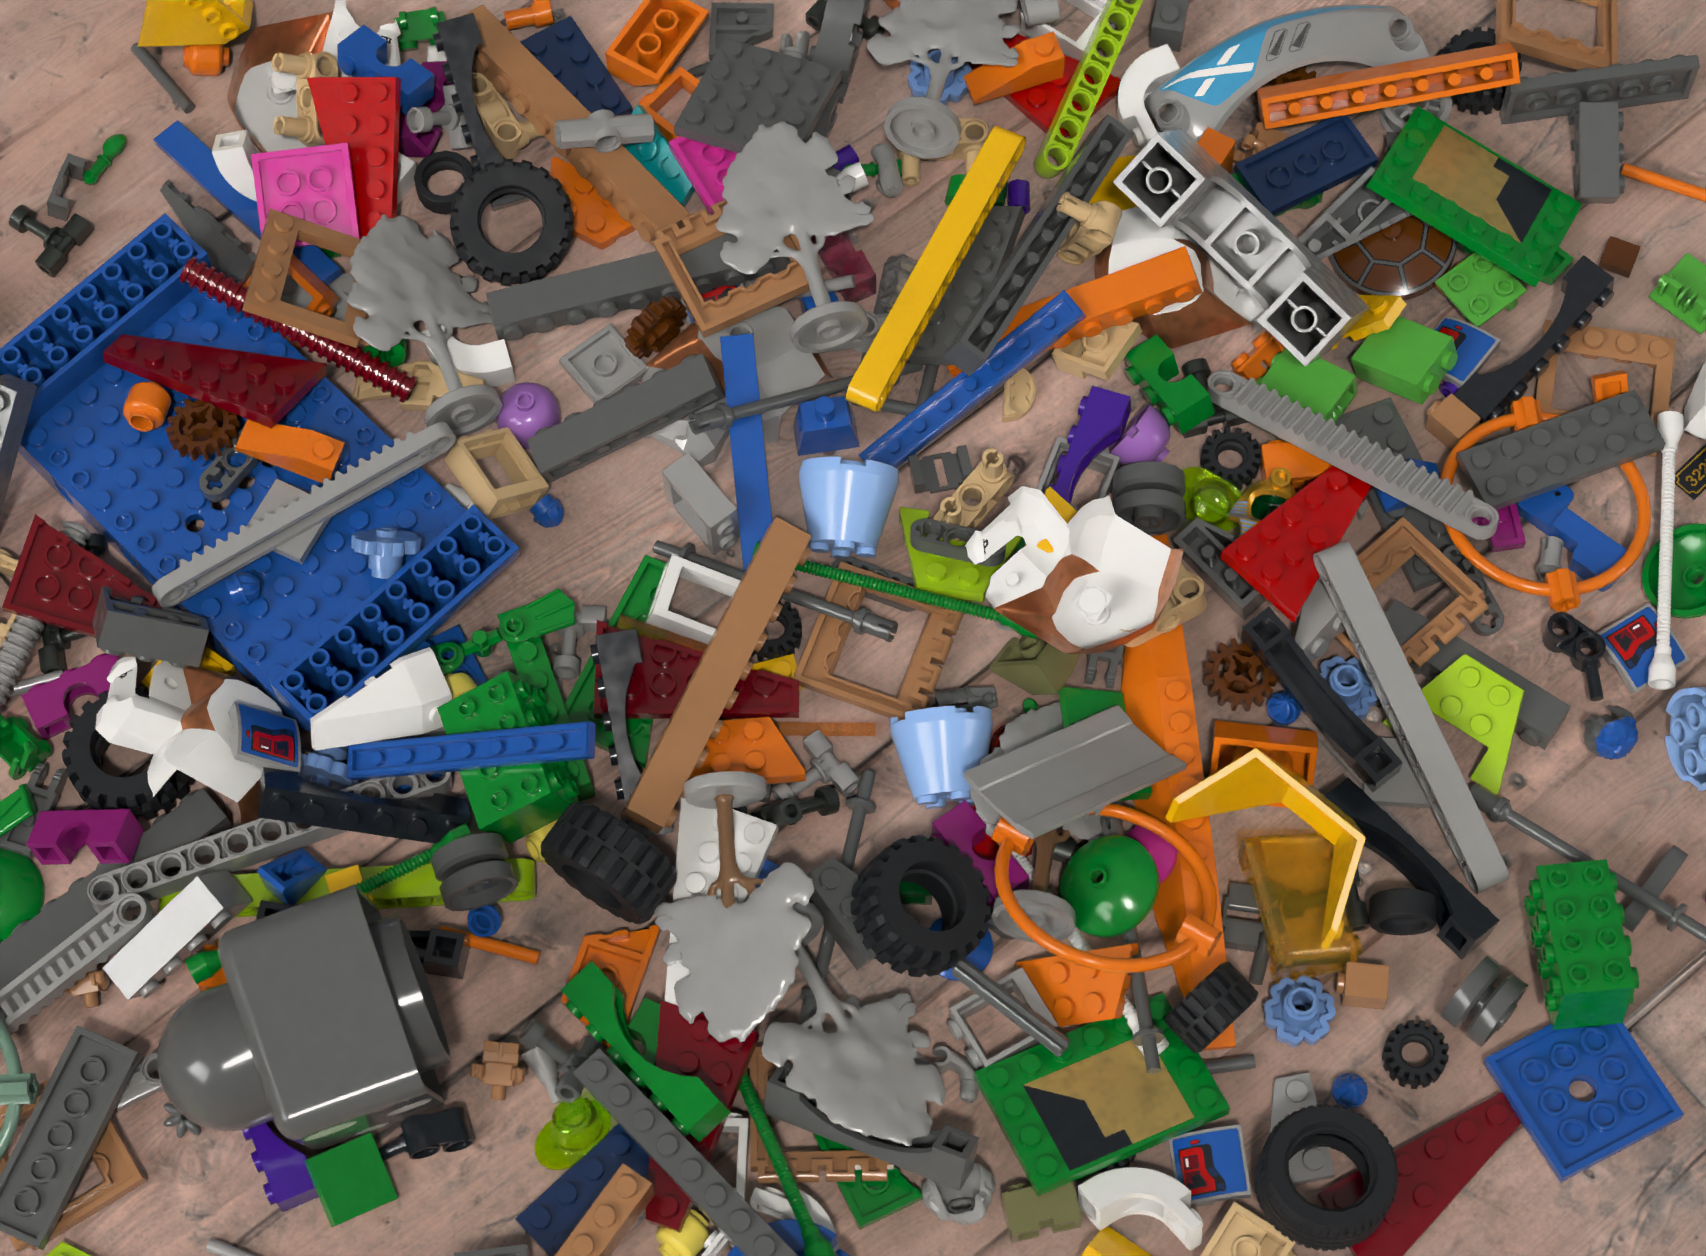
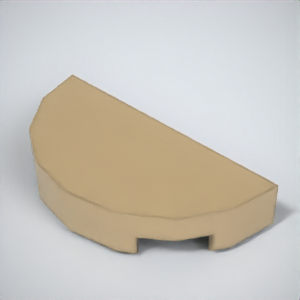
M1024 368L1004 382L1002 423L1016 421L1024 417L1034 406L1037 393L1035 378Z

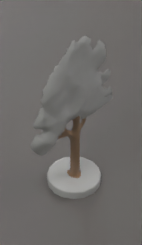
M1060 701L1054 702L1050 706H1043L1036 711L1031 709L1027 714H1021L1015 718L1013 722H1008L1004 733L999 737L1001 746L994 748L991 754L980 759V764L1063 729ZM971 787L970 797L979 814L988 824H998L1002 816ZM1115 801L1113 803L1120 805L1123 801ZM1090 815L1088 820L1080 817L1063 825L1061 834L1057 833L1056 828L1036 837L1037 857L1032 890L1020 889L1013 891L1016 900L1028 917L1041 929L1059 941L1072 935L1077 917L1074 908L1066 900L1048 893L1054 849L1059 842H1064L1071 834L1076 835L1079 839L1089 841L1102 837L1103 830L1100 821L1106 817L1108 824H1110L1108 816ZM997 897L991 914L994 925L1003 933L1013 938L1035 942L1018 927L1006 911L1000 897Z
M742 771L708 773L687 780L683 785V796L688 804L701 808L717 809L719 875L717 880L711 884L706 896L696 895L692 898L681 899L672 903L663 902L654 911L657 916L655 923L660 927L661 931L663 932L668 929L678 940L676 943L669 944L663 961L668 966L679 961L690 972V975L676 982L674 986L679 1013L691 1024L698 1014L704 1012L708 1020L707 1030L718 1042H725L733 1037L738 1038L739 1042H745L747 1035L765 1018L767 1013L774 1011L777 1003L783 999V996L788 991L789 985L795 980V968L799 961L795 950L801 947L802 939L812 927V922H810L808 917L797 913L793 909V904L796 902L803 906L808 905L809 899L814 893L812 879L799 866L794 863L785 862L779 868L769 873L766 879L745 877L738 868L735 856L733 808L759 802L767 794V782L764 777ZM734 883H738L747 890L749 894L747 901L741 904L736 903L734 899ZM717 889H721V898L716 899L715 896Z

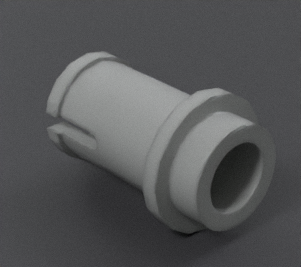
M1548 536V539L1546 537L1542 539L1540 563L1536 565V572L1541 580H1544L1547 573L1562 568L1560 561L1564 541L1558 537Z

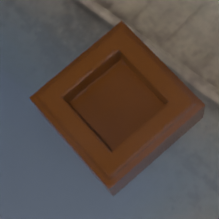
M1610 236L1599 267L1629 278L1641 246Z

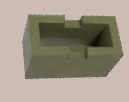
M1073 1181L1040 1196H1037L1033 1187H1028L1027 1183L1012 1185L1007 1188V1192L1002 1193L1001 1204L1011 1243L1039 1237L1038 1230L1052 1227L1053 1233L1081 1227L1082 1215Z

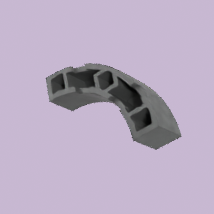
M827 0L817 45H812L809 52L808 61L842 70V79L813 132L816 131L826 138L831 133L837 119V103L843 104L864 33V31L858 30V27L862 23L863 14H867L869 11L871 0Z

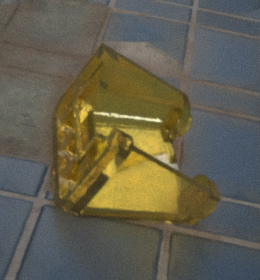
M1320 833L1258 835L1243 838L1241 841L1238 860L1242 873L1247 872V881L1251 883L1268 941L1266 949L1268 954H1271V960L1274 967L1269 969L1274 985L1285 977L1296 981L1302 975L1311 978L1342 971L1345 968L1346 962L1357 963V956L1362 955L1359 937L1357 934L1352 935L1345 909L1342 915L1344 926L1340 939H1334L1327 951L1320 947L1332 868L1330 859L1333 858L1331 842L1326 838L1324 839Z

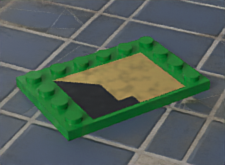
M1419 106L1413 111L1367 185V188L1534 288L1542 278L1583 205L1570 195L1561 192Z
M1164 993L1149 998L1153 1025L1163 1030L1164 1036L1169 1042L1168 1047L1159 1054L1161 1067L1159 1073H1147L1145 1058L1132 1041L1133 1032L1127 1025L1128 1021L1125 1019V1015H1122L1121 1018L1092 1022L1063 1034L1070 1040V1045L1060 1057L1053 1054L1042 1044H1039L974 1072V1080L1037 1196L1229 1114L1230 1106L1199 1053L1194 1054L1166 1025V1016L1173 1008Z

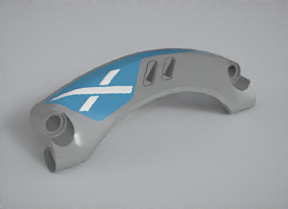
M1350 4L1310 8L1264 20L1215 44L1193 58L1146 97L1145 108L1147 113L1155 120L1159 132L1182 128L1198 142L1207 127L1219 132L1236 108L1253 92L1279 75L1295 68L1326 61L1356 62L1378 67L1430 57V54L1425 47L1422 36L1414 31L1411 19L1393 6ZM1396 20L1395 25L1391 27V24ZM1167 104L1166 109L1159 113L1160 109Z

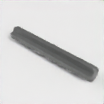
M963 958L954 965L952 975L1053 1054L1060 1057L1065 1053L1070 1045V1040L966 959Z

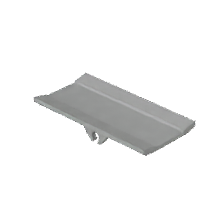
M1116 705L965 771L964 778L972 789L1016 830L1034 839L1080 817L1088 820L1090 818L1089 813L1091 812L1099 815L1106 805L1185 770L1187 763L1165 752L1133 724L1132 720L1119 705Z

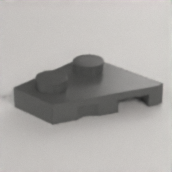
M711 3L709 61H712L724 38L750 45H755L772 38L774 3Z

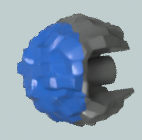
M1608 705L1607 708L1611 711V716L1605 714L1601 717L1591 714L1589 719L1584 721V743L1596 756L1610 760L1625 757L1627 753H1630L1633 746H1635L1638 740V730L1631 712L1618 705L1615 707Z

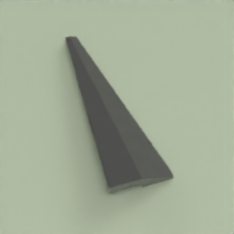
M1372 166L1368 167L1298 237L1320 260L1412 215L1367 188L1368 183L1376 172Z
M167 180L160 191L189 236L208 253L211 264L216 268L217 273L224 272L226 278L231 276L234 278L235 283L240 281L245 284L252 274L257 255L254 252L248 254L243 249L244 245L238 238L234 239L225 227L199 205L194 207L189 202V196L184 192L180 193L173 183Z

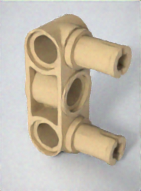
M327 51L316 54L305 52L299 55L276 53L272 59L273 70L275 72L296 74L297 118L276 117L273 123L274 133L276 135L297 137L307 147L324 145L325 141L307 77H339L336 58Z
M472 72L474 102L484 131L492 145L504 159H514L520 153V149L528 145L530 140L541 135L535 130L529 120L524 122L516 120L507 101L495 90L493 84L482 73Z
M959 118L962 131L957 148L949 155L937 159H922L911 156L897 148L898 157L902 161L903 185L917 186L920 184L921 160H965L967 175L989 136L987 124L976 118ZM976 137L979 138V140L974 141L970 140L969 138Z
M1067 191L1064 192L1056 210L1077 221L1059 247L1057 255L1066 263L1081 265L1093 256L1098 255L1113 242L1122 216V210L1110 202L1099 201L1089 204L1074 197Z
M994 448L984 451L982 461L951 497L942 500L940 510L936 513L933 520L976 529L1014 482L1015 475L1007 470L1006 465L1003 463L1002 453L999 452L997 455V450ZM975 498L980 503L975 506H969L965 501ZM959 538L952 539L956 541H964L963 539Z
M1181 561L1170 598L1154 628L1123 645L1127 647L1142 645L1154 637L1172 631L1178 625L1205 611L1208 600L1203 580L1196 574H1193L1192 571H1188ZM1191 592L1197 593L1196 596L1191 598L1184 597ZM1119 629V630H1122V631H1124V632H1132V631H1135V630H1137V629H1133V630H1123V629Z

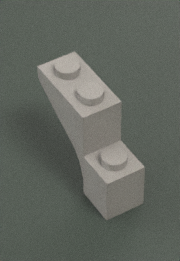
M1321 577L1314 586L1307 602L1302 607L1295 641L1311 663L1316 658L1325 654L1329 643L1338 633H1343L1346 630Z

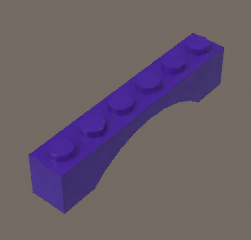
M1092 386L1088 397L1083 396L1078 410V415H1081L1078 426L1072 425L1067 443L1071 445L1067 455H1061L1057 465L1058 480L1056 484L1051 483L1049 486L1069 504H1071L1077 483L1089 464L1107 447L1121 439L1131 413L1130 396Z
M266 1123L242 1130L246 1141L253 1140L256 1151L251 1153V1157L258 1173L264 1171L269 1183L264 1184L263 1188L271 1205L277 1203L281 1211L285 1212L319 1197L304 1162L307 1160L305 1154L289 1147L270 1130Z

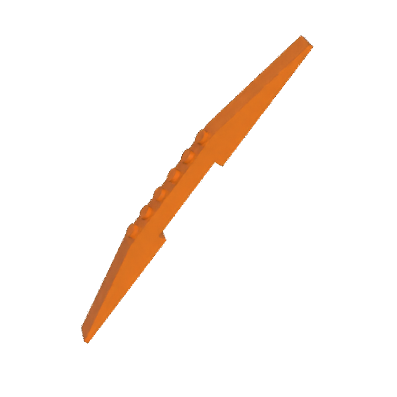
M1167 534L1151 536L1169 547ZM1180 624L1172 631L1154 637L1142 645L1136 647L1125 646L1121 692L1124 697L1126 714L1137 728L1165 752L1187 763L1185 770L1152 784L1153 793L1149 799L1133 800L1134 809L1144 812L1170 826L1183 836L1199 853L1212 875L1216 888L1217 911L1213 926L1223 931L1209 816L1173 823L1165 818L1174 798L1204 780L1190 670L1183 627ZM1178 851L1174 868L1170 875L1159 884L1158 895L1152 907L1166 951L1180 944L1175 939L1186 917L1192 914L1200 919L1203 909V896L1198 878L1190 864ZM1223 932L1209 958L1193 951L1184 959L1172 964L1183 998L1220 964L1227 962ZM1230 1024L1203 1051L1236 1048L1234 1024Z

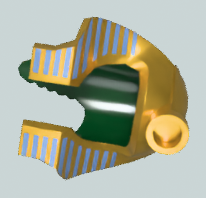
M1274 469L1269 479L1254 484L1235 503L1228 514V520L1239 524L1241 529L1240 536L1296 494L1295 489L1289 485L1291 474L1287 469Z

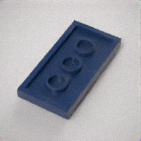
M571 15L520 41L591 114L598 110H610L615 116L632 114L633 108Z
M1343 115L1328 118L1235 163L1234 171L1248 192L1275 216L1363 173L1370 166H1377L1379 159L1349 116Z
M617 1124L515 1220L548 1256H555L623 1163L648 1180L649 1155Z

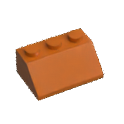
M643 0L605 52L608 72L634 87L659 84L709 16V11L689 0Z
M1215 720L1209 777L1256 748L1298 774L1313 786L1318 753L1317 731ZM1282 802L1265 805L1288 808Z

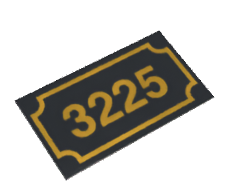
M1706 444L1675 473V484L1693 500L1706 489Z

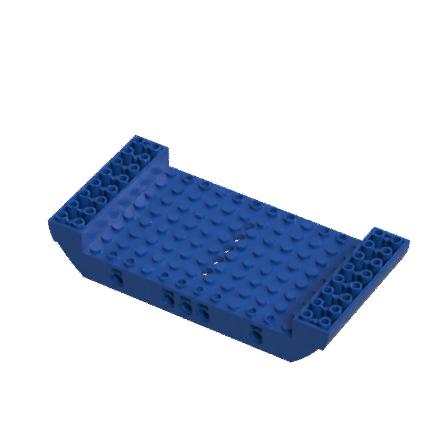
M165 213L0 348V375L11 374L37 386L19 453L152 586L160 578L179 568L181 559L190 562L192 561L193 552L202 555L204 554V546L208 545L211 548H215L216 539L219 538L227 541L229 532L238 535L240 533V526H247L276 478L309 494L311 493L312 485L320 488L323 487V484L278 466L265 467L262 465L263 461L260 460L246 476L253 477L255 479L254 484L246 489L237 486L226 498L230 500L227 508L215 510L212 508L214 502L204 497L199 485V479L202 473L216 459L217 455L211 453L209 461H205L203 455H199L196 461H192L189 454L182 458L178 450H173L166 433V428L170 426L167 418L177 416L174 410L175 406L184 408L186 406L185 399L188 398L191 402H195L196 398L161 385L170 395L171 406L165 422L160 428L147 432L139 431L129 425L125 419L123 406L129 390L136 383L150 382V380L104 362L103 351L122 334L308 361L286 339L282 338L279 332L273 333L271 327L266 329L262 327L263 323H254V318H245V313L241 312L238 314L235 312L234 307L229 309L226 307V303L222 302L219 304L217 298H208V293H199V288L195 287L192 289L189 287L188 282L185 284L180 282L181 272L192 257L198 258L197 262L200 264L202 262L207 263L208 268L213 266L208 253ZM325 376L277 423L279 425L313 430L345 442L342 457L336 469V472L339 471L342 474L347 473V466L349 464L355 468L358 467L360 458L369 461L372 451L381 454L383 445L391 448L394 446V441ZM238 415L237 417L241 424V427L237 428L239 433L247 419ZM241 453L233 454L229 458L228 464L232 467H240L246 462L247 457ZM419 467L332 516L303 564L271 551L173 607L206 618L209 628L208 634L210 635L209 643L228 662L233 664L235 669L253 686L274 700L282 710L283 716L295 719L299 727L311 732L310 718L342 696L351 697L365 687L364 681L372 676L377 679L391 669L390 664L399 657L410 654L520 555V548L474 504L468 510L463 508L428 473ZM221 468L222 473H223V476H224V474L226 473V471L224 470V468ZM220 480L217 483L209 482L211 489L213 487H218L219 489L222 487ZM199 519L205 522L204 527L197 532L187 530L189 523L193 520ZM380 527L395 528L397 531H409L417 533L418 537H421V551L417 552V554H404L403 567L389 579L375 578L371 576L372 569L368 568L369 555L354 552V549L351 548V534L356 531H368ZM249 572L260 582L259 596L250 602L249 605L242 603L236 606L225 581L234 578L233 574Z

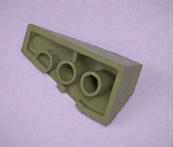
M1022 636L1019 640L1013 637L1005 644L989 668L993 673L1032 695L1058 694V691L1065 687V682L1073 673L1080 654H1065L1039 637L1034 639Z

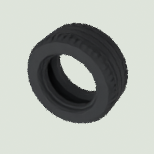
M1330 1104L1303 1107L1299 1111L1292 1112L1291 1115L1288 1114L1284 1120L1278 1122V1125L1274 1127L1264 1144L1255 1171L1254 1185L1256 1186L1255 1192L1260 1203L1259 1206L1261 1210H1264V1215L1269 1219V1223L1275 1225L1274 1228L1280 1231L1281 1235L1289 1237L1290 1241H1295L1298 1245L1303 1244L1306 1248L1322 1249V1251L1350 1248L1354 1244L1361 1243L1362 1240L1367 1239L1369 1235L1375 1232L1385 1218L1395 1198L1399 1183V1169H1397L1398 1162L1395 1160L1396 1155L1393 1152V1147L1391 1144H1388V1138L1384 1136L1381 1130H1378V1126L1375 1123H1371L1370 1119H1365L1361 1113L1358 1114L1352 1109L1349 1111L1348 1108H1341L1339 1105L1332 1107ZM1313 1146L1330 1147L1342 1152L1356 1164L1363 1179V1196L1355 1204L1341 1209L1322 1208L1312 1204L1295 1189L1289 1176V1160L1297 1152Z

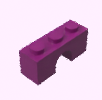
M447 61L422 62L421 64L434 74V96L421 106L429 108L431 112H436L445 105L443 86L454 85L453 82L447 83L443 72L442 64L447 63ZM400 111L399 153L406 157L429 156L442 131L436 125H433L428 132L413 133L407 126V116Z
M100 654L94 657L90 663L78 669H68L59 678L48 683L37 684L31 687L27 693L21 695L36 729L44 740H48L71 729L69 724L72 719L70 709L76 699L84 695H93L99 698L98 694L106 690L109 693L110 683L107 677L112 667L119 660L117 655Z
M964 800L932 823L931 836L942 839L943 845L953 844L959 848L958 853L963 857L968 855L974 863L971 865L976 872L980 870L985 879L982 884L984 888L989 889L991 898L986 905L991 906L992 909L996 898L999 897L995 883V859L985 860L974 853L973 848L985 839L986 824L967 801ZM1011 855L1009 880L1012 891L1028 890L1030 877Z
M130 809L40 811L26 845L42 865L72 864L77 851L86 844L101 864L131 863L144 829Z

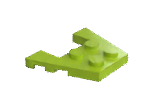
M900 507L899 522L902 525L905 546H907L909 564L916 590L919 588L920 590L929 591V593L933 592V594L937 593V595L941 594V596L954 597V599L984 602L991 576L1011 558L1023 538L1016 535L1006 543L1004 561L1000 565L993 567L975 565L970 562L921 552L914 549L910 543L911 526L916 520L929 519L930 511ZM949 541L951 545L957 547L967 544L964 541Z
M1464 654L1421 690L1434 714L1489 748L1470 779L1497 795L1502 787V780L1525 690L1468 654ZM1387 717L1383 724L1393 729Z

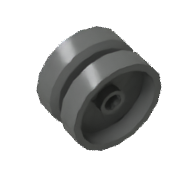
M1147 461L1128 464L1114 472L1112 476V493L1115 500L1112 505L1118 517L1148 535L1170 532L1185 523L1186 503L1183 496L1186 493V477L1183 470L1168 463Z
M497 833L469 835L442 846L432 855L430 861L436 880L442 882L439 889L446 909L451 911L478 909L505 898L518 886L517 878L512 864L506 862L509 855L502 835Z
M1489 955L1471 972L1441 1014V1017L1454 1027L1463 1025L1472 1014L1476 1015L1467 1028V1037L1480 1047L1484 1046L1492 1035L1503 1027L1517 1008V1003L1529 986L1517 976L1511 975L1506 977L1495 988L1494 985L1502 974L1503 966Z

